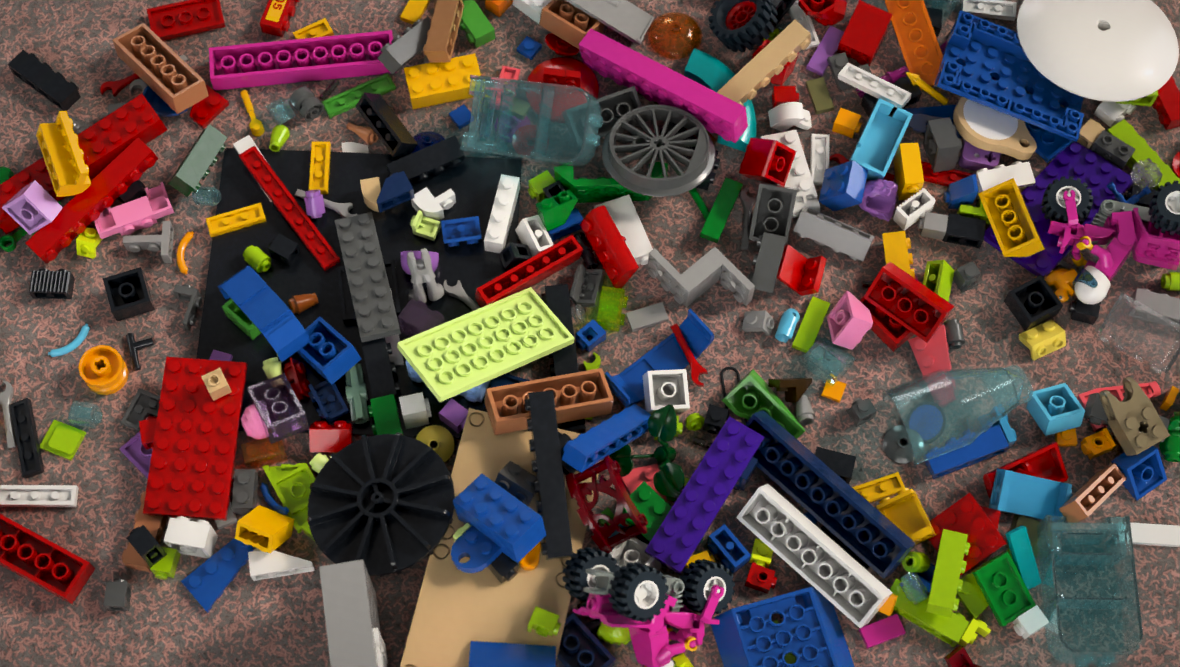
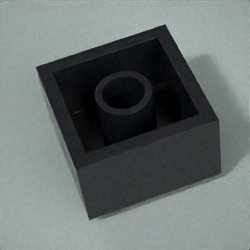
M141 267L103 278L111 312L116 321L155 310L147 279Z
M1042 275L1009 291L1004 300L1024 331L1053 318L1063 307Z

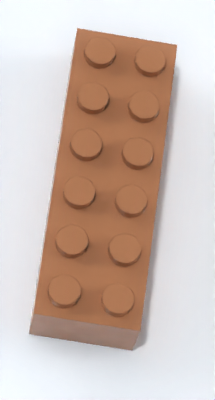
M144 23L112 40L117 56L177 114L209 96L204 79Z
M598 368L487 388L484 403L494 434L500 435L527 429L526 420L530 419L529 411H525L524 399H527L528 393L553 390L557 424L611 414L614 399L603 369Z

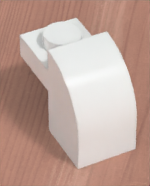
M787 102L768 111L770 127L784 132L793 126L804 130L812 128L810 112L803 109L802 103Z
M426 187L414 194L415 198L411 199L412 206L417 212L420 210L423 212V216L434 220L443 219V210L450 209L456 203L455 193L451 188L434 198Z

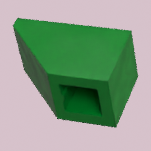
M569 189L535 204L538 215L547 231L565 224L577 203V198Z

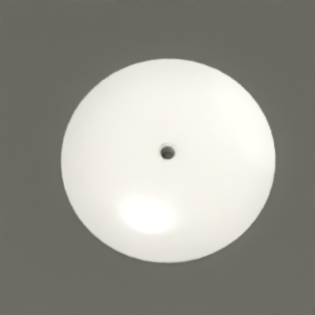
M1024 0L1018 12L1017 34L1020 45L1029 61L1052 83L1078 96L1104 102H1125L1140 99L1159 90L1170 79L1176 68L1179 48L1175 31L1166 15L1151 0Z

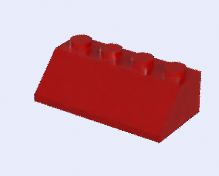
M892 262L887 263L881 268L863 297L926 343L932 338L954 308L951 303Z

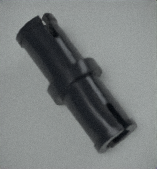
M580 232V235L579 233L575 234V239L583 248L581 257L586 264V268L591 269L590 266H592V269L598 267V262L594 257L591 245L587 242L585 234L583 232Z

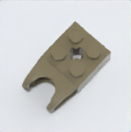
M1126 377L1122 381L1125 392L1122 402L1116 399L1108 390L1100 392V400L1108 418L1107 422L1126 456H1133L1164 440L1170 434L1152 402L1133 378Z

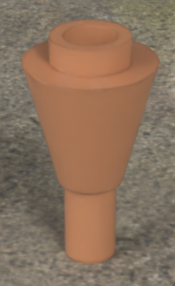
M350 122L346 126L348 130L355 132L368 145L376 143L379 138L371 127L357 126Z

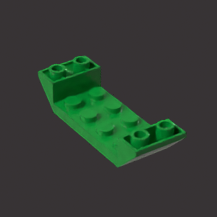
M655 162L651 174L652 178H663L660 162ZM664 163V164H665L666 175H667L668 163ZM560 165L554 167L555 181H560L566 191L570 189L576 196L577 203L607 202L626 195H630L632 201H649L653 197L633 192L620 185L613 178L574 179L573 166Z

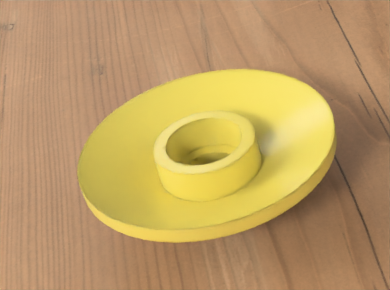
M430 425L423 428L416 436V440L431 447L430 443L432 441H436L438 445L432 449L441 457L443 462H446L452 456L455 447L454 438L446 428L439 425Z

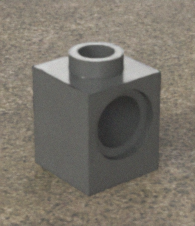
M114 579L113 582L106 581L103 606L108 611H129L132 586L124 579Z

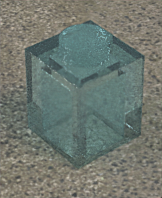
M73 400L68 420L73 426L96 429L97 424L101 423L102 412L97 404Z

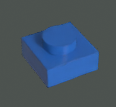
M526 36L517 47V52L532 61L541 50L542 44Z

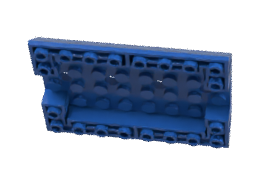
M960 10L949 34L934 86L1077 142L1084 113L1080 112L1084 97L1060 88L1043 76L1025 55L1017 32Z
M814 587L804 588L730 609L714 617L720 620L719 624H710L724 667H855L834 605ZM773 614H780L783 621L780 624L774 623L771 620ZM791 653L795 656L796 662L788 664L784 656Z

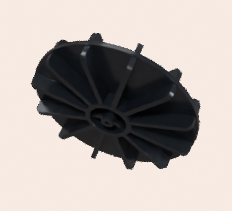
M397 432L396 434H380L369 437L361 435L360 440L347 445L335 455L333 453L329 455L331 459L319 472L315 482L310 484L311 492L308 501L307 519L316 544L328 559L335 564L363 559L370 576L397 573L398 575L402 573V570L415 565L428 554L432 555L434 553V548L440 543L449 525L453 522L455 490L446 464L431 447L419 440Z

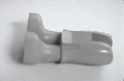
M426 248L420 249L422 259L416 260L413 251L407 253V263L411 273V283H413V289L409 291L408 298L414 304H424L427 302L422 283L427 285V295L430 301H436L444 295L443 286L435 281L436 275L432 270L431 257Z

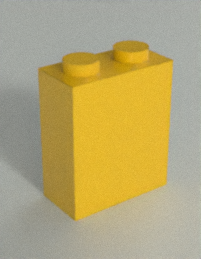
M900 143L893 162L896 184H898L899 200H907L923 187L924 178L919 143Z

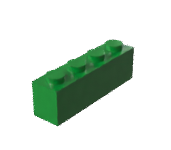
M391 394L370 399L371 405H368L369 415L374 417L375 424L372 425L373 434H396L397 432L403 434L395 395Z

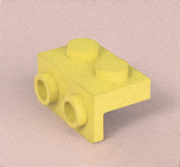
M1052 319L1019 334V340L1030 350L1031 359L1037 360L1066 346L1065 330Z

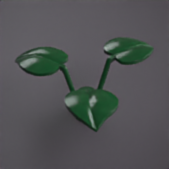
M667 405L654 411L648 419L649 433L654 437H658L657 441L662 445L656 448L654 454L631 455V447L627 444L609 455V457L613 461L616 460L620 465L621 477L627 476L632 471V459L655 458L658 462H664L659 466L660 471L655 473L653 477L655 488L667 497L678 498L684 489L685 479L682 468L676 463H671L676 458L675 449L668 446V443H665L671 441L677 431V418L673 405Z

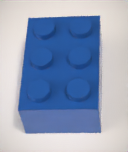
M321 317L317 318L305 329L311 342L297 351L299 356L331 385L362 359L354 346Z

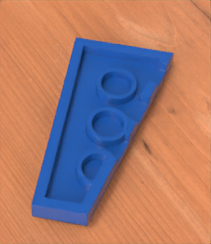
M234 538L181 582L208 613L212 605L224 593L225 588L237 576L238 571L249 560L248 552H252L256 547L246 545Z

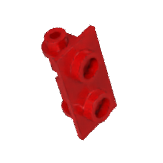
M290 358L291 362L285 364L284 372L289 383L295 381L289 385L292 398H295V401L303 399L304 395L309 397L308 392L310 388L308 385L310 383L305 375L306 368L304 364Z

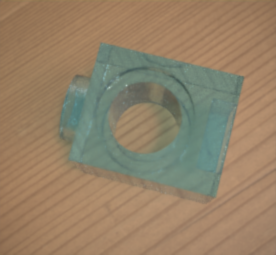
M282 97L266 106L273 121L279 125L296 116L288 100Z

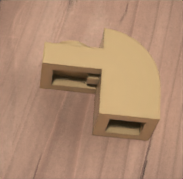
M379 177L360 180L365 204L371 210L379 212L377 206V198L381 191Z

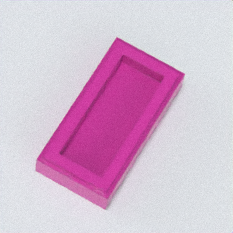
M898 614L859 628L867 649L906 633Z

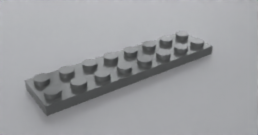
M372 212L334 220L361 341L367 342L401 334Z

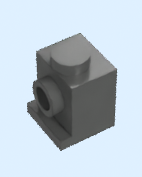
M971 261L956 269L953 280L960 291L964 293L979 285L977 280L981 272L975 263Z
M869 398L856 400L852 403L851 408L846 410L856 427L872 420L877 412Z

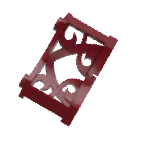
M609 456L604 457L605 460L575 475L571 473L565 476L571 498L576 499L577 505L580 507L577 512L584 526L589 525V529L592 530L593 535H591V538L601 551L610 553L612 552L611 548L641 533L643 535L648 533L646 528L648 521L631 500L620 475V465L616 460L613 461ZM608 469L609 480H606L603 474L600 477L599 483H597V474ZM592 477V482L582 483V481ZM591 490H593V501L589 502L586 496L587 494L591 496ZM598 491L608 494L617 500L613 519L606 514L593 513L592 509L596 506L599 498ZM627 518L632 519L635 523V526L627 530H624L619 526V524L623 526H629L630 524H628L626 520ZM599 519L607 521L604 523V526L600 525ZM615 530L619 532V534L610 537L615 532Z

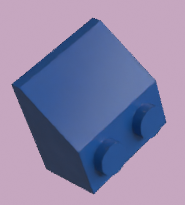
M1155 446L1133 456H1126L1125 452H1123L1111 461L1112 464L1115 463L1127 478L1122 484L1135 500H1139L1167 480L1159 450Z

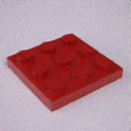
M968 493L930 520L936 536L928 540L937 552L943 529L968 534L967 542L970 543L968 555L964 554L963 561H967L965 573L1007 544L1004 537L971 493Z

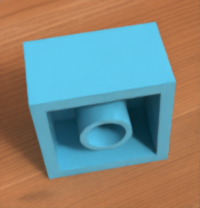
M1066 383L1030 392L1026 407L1045 436L1080 427L1085 413V409Z

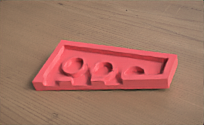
M941 325L927 343L918 336L908 340L934 403L943 410L957 404L946 338V327Z

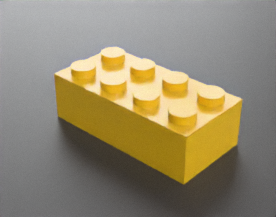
M475 53L451 58L450 62L425 63L404 68L412 109L484 95L483 81Z

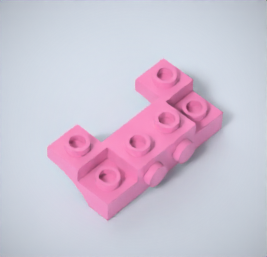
M163 182L160 183V186L151 189L145 188L147 196L113 208L111 206L106 208L98 219L94 221L100 238L103 239L120 233L121 236L130 235L139 229L149 228L153 224L158 223L157 219L173 214L174 210Z

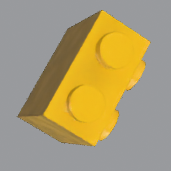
M258 505L237 521L235 539L246 545L256 547L263 552L272 553L292 537L294 519Z

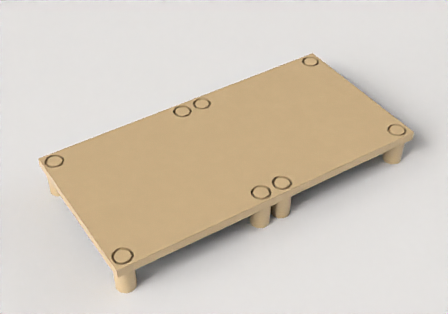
M469 408L451 474L455 498L481 474L495 482L498 473L509 461L536 476V472H532L531 460H535L534 452H530L529 440L532 439L531 431L528 432L526 429L495 435L488 412ZM558 429V432L567 434L572 440L580 435V433ZM563 474L572 551L577 554V550L582 549L587 525L584 526L578 515L577 510L580 507L577 505V500L571 498L565 478L566 475ZM592 477L582 481V483L592 482ZM591 490V496L588 494L586 496L589 502L593 501V490ZM539 493L533 497L528 506L535 512H537L536 501H539ZM454 507L452 524L449 525L444 537L434 548V553L429 556L400 667H469L471 641L556 646L557 660L571 595L568 593L569 590H566L564 586L566 582H563L562 578L565 576L563 568L567 567L565 563L571 557L546 560V555H542L540 547L539 564L534 570L526 571L518 563L517 575L512 580H505L503 583L496 578L488 567L476 573L462 572L453 564L451 557L452 545L455 543L453 535L457 529L465 525L458 519ZM463 557L460 562L466 563L470 558ZM536 606L560 615L558 622L561 623L557 636L553 634V636L547 635V637L537 634L535 629H532L531 632L527 631L529 621Z

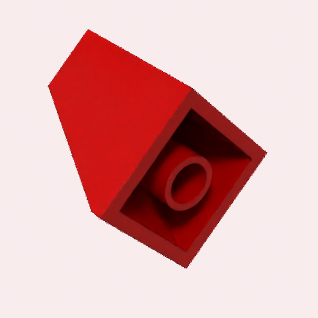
M859 0L839 42L837 52H845L847 57L856 60L859 64H868L870 66L888 32L893 14Z
M750 138L740 165L739 174L750 179L785 186L796 151L776 140Z

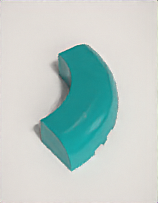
M696 48L693 49L684 70V76L715 92H718L736 75L734 71L719 59ZM749 99L744 103L748 125L744 133L736 143L726 141L718 135L717 143L746 152L750 138H756L757 134L755 110L752 100Z

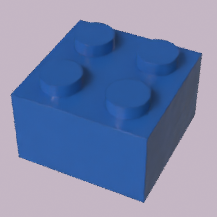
M853 160L826 169L819 202L832 211L861 204L868 170Z

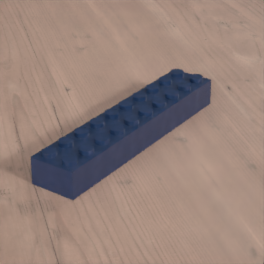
M764 410L752 414L745 426L764 436L763 442L753 456L758 459L756 466L883 579L891 575L916 543Z

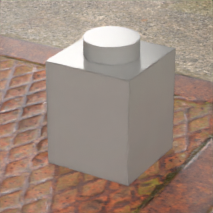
M925 212L924 217L920 218L918 223V229H921L920 236L943 240L947 229L948 215Z

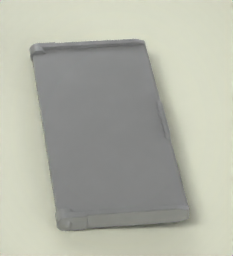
M566 0L638 46L642 44V40L654 19L653 16L627 0Z

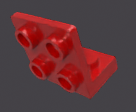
M785 245L777 279L801 296L818 293L827 259L823 256L807 259L790 245Z

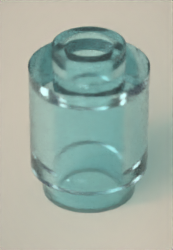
M200 186L196 193L192 192V198L197 205L214 206L221 201V192L215 187Z
M909 572L900 578L902 581L899 583L900 587L914 605L929 597L927 594L928 590L917 573L912 574Z

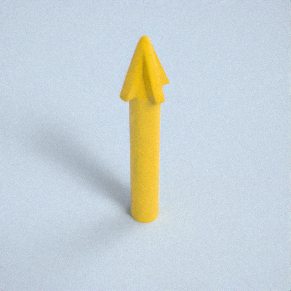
M906 72L913 85L919 86L941 104L946 105L949 100L924 82L919 75Z

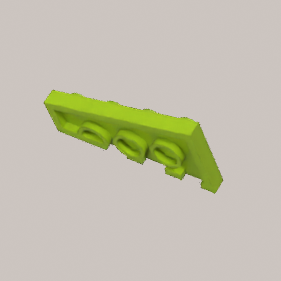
M1009 548V549L1006 550V551L1009 552V554H1010V556H1011V558H1012V555H1011V552H1010V548ZM971 572L961 578L963 580L962 589L956 595L972 618L976 620L989 604Z

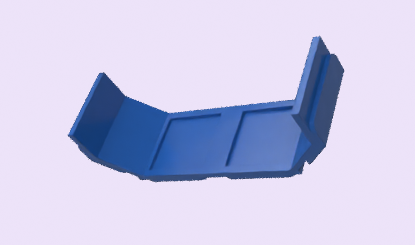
M245 266L217 286L224 299L231 298L260 330L281 362L311 342L306 330L293 312L250 266Z
M690 308L687 318L679 328L695 359H697L713 342L714 334ZM672 333L620 374L611 376L606 372L605 378L610 390L625 407H629L645 399L643 375L647 371L684 369L689 365V362L674 333Z

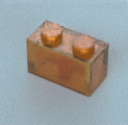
M280 434L241 444L244 462L248 469H256L264 465L288 460L284 441Z

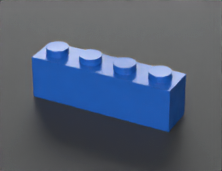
M988 425L976 434L970 432L965 434L960 440L951 439L939 448L937 446L928 448L924 453L923 459L932 479H936L1005 453L1009 448V444L1000 425L994 427L993 425Z

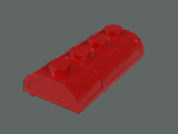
M605 205L591 210L580 223V227L612 282L614 289H622L639 266L625 243L626 238L621 236Z
M1052 442L999 468L1058 482H1065L1068 479L1057 442ZM997 469L983 476L989 499H991Z

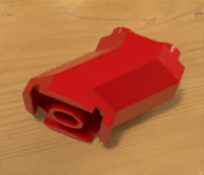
M799 0L798 5L806 15L813 17L817 23H821L824 26H833L844 19L847 2L845 0Z

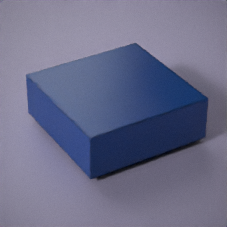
M464 104L449 113V117L459 130L474 121V116Z

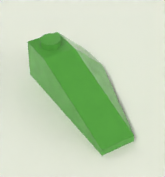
M754 369L742 378L722 399L735 415L747 420L750 419L752 414L764 410L796 439L806 431Z

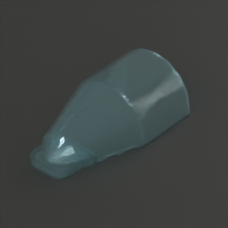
M1017 365L1005 368L945 369L934 371L884 390L882 399L883 401L891 399L910 440L913 463L917 465L974 442L979 435L989 430L990 426L1000 421L1014 408L1030 401L1033 396V387L1024 370Z

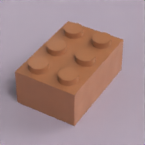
M552 0L542 9L539 22L541 27L578 49L579 43L590 29L603 34L605 26L566 0Z

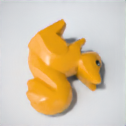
M1059 268L1052 270L1044 280L1049 286H1055L1056 291H1054V294L1060 302H1067L1069 299L1068 295L1074 296L1072 287L1075 286L1076 281L1082 279L1073 268Z

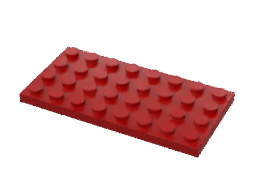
M166 357L143 507L144 515L183 516L186 518L227 521L248 366L246 362ZM220 368L232 392L213 401L201 376Z

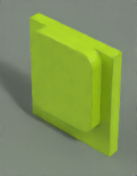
M53 420L40 444V449L72 461L87 432Z

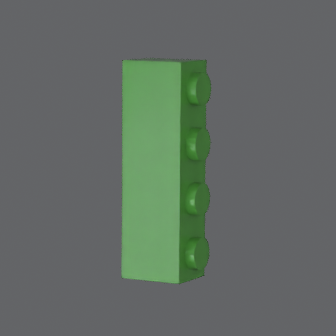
M462 0L464 9L459 28L467 33L466 37L469 43H473L478 48L494 40L495 29L475 0Z

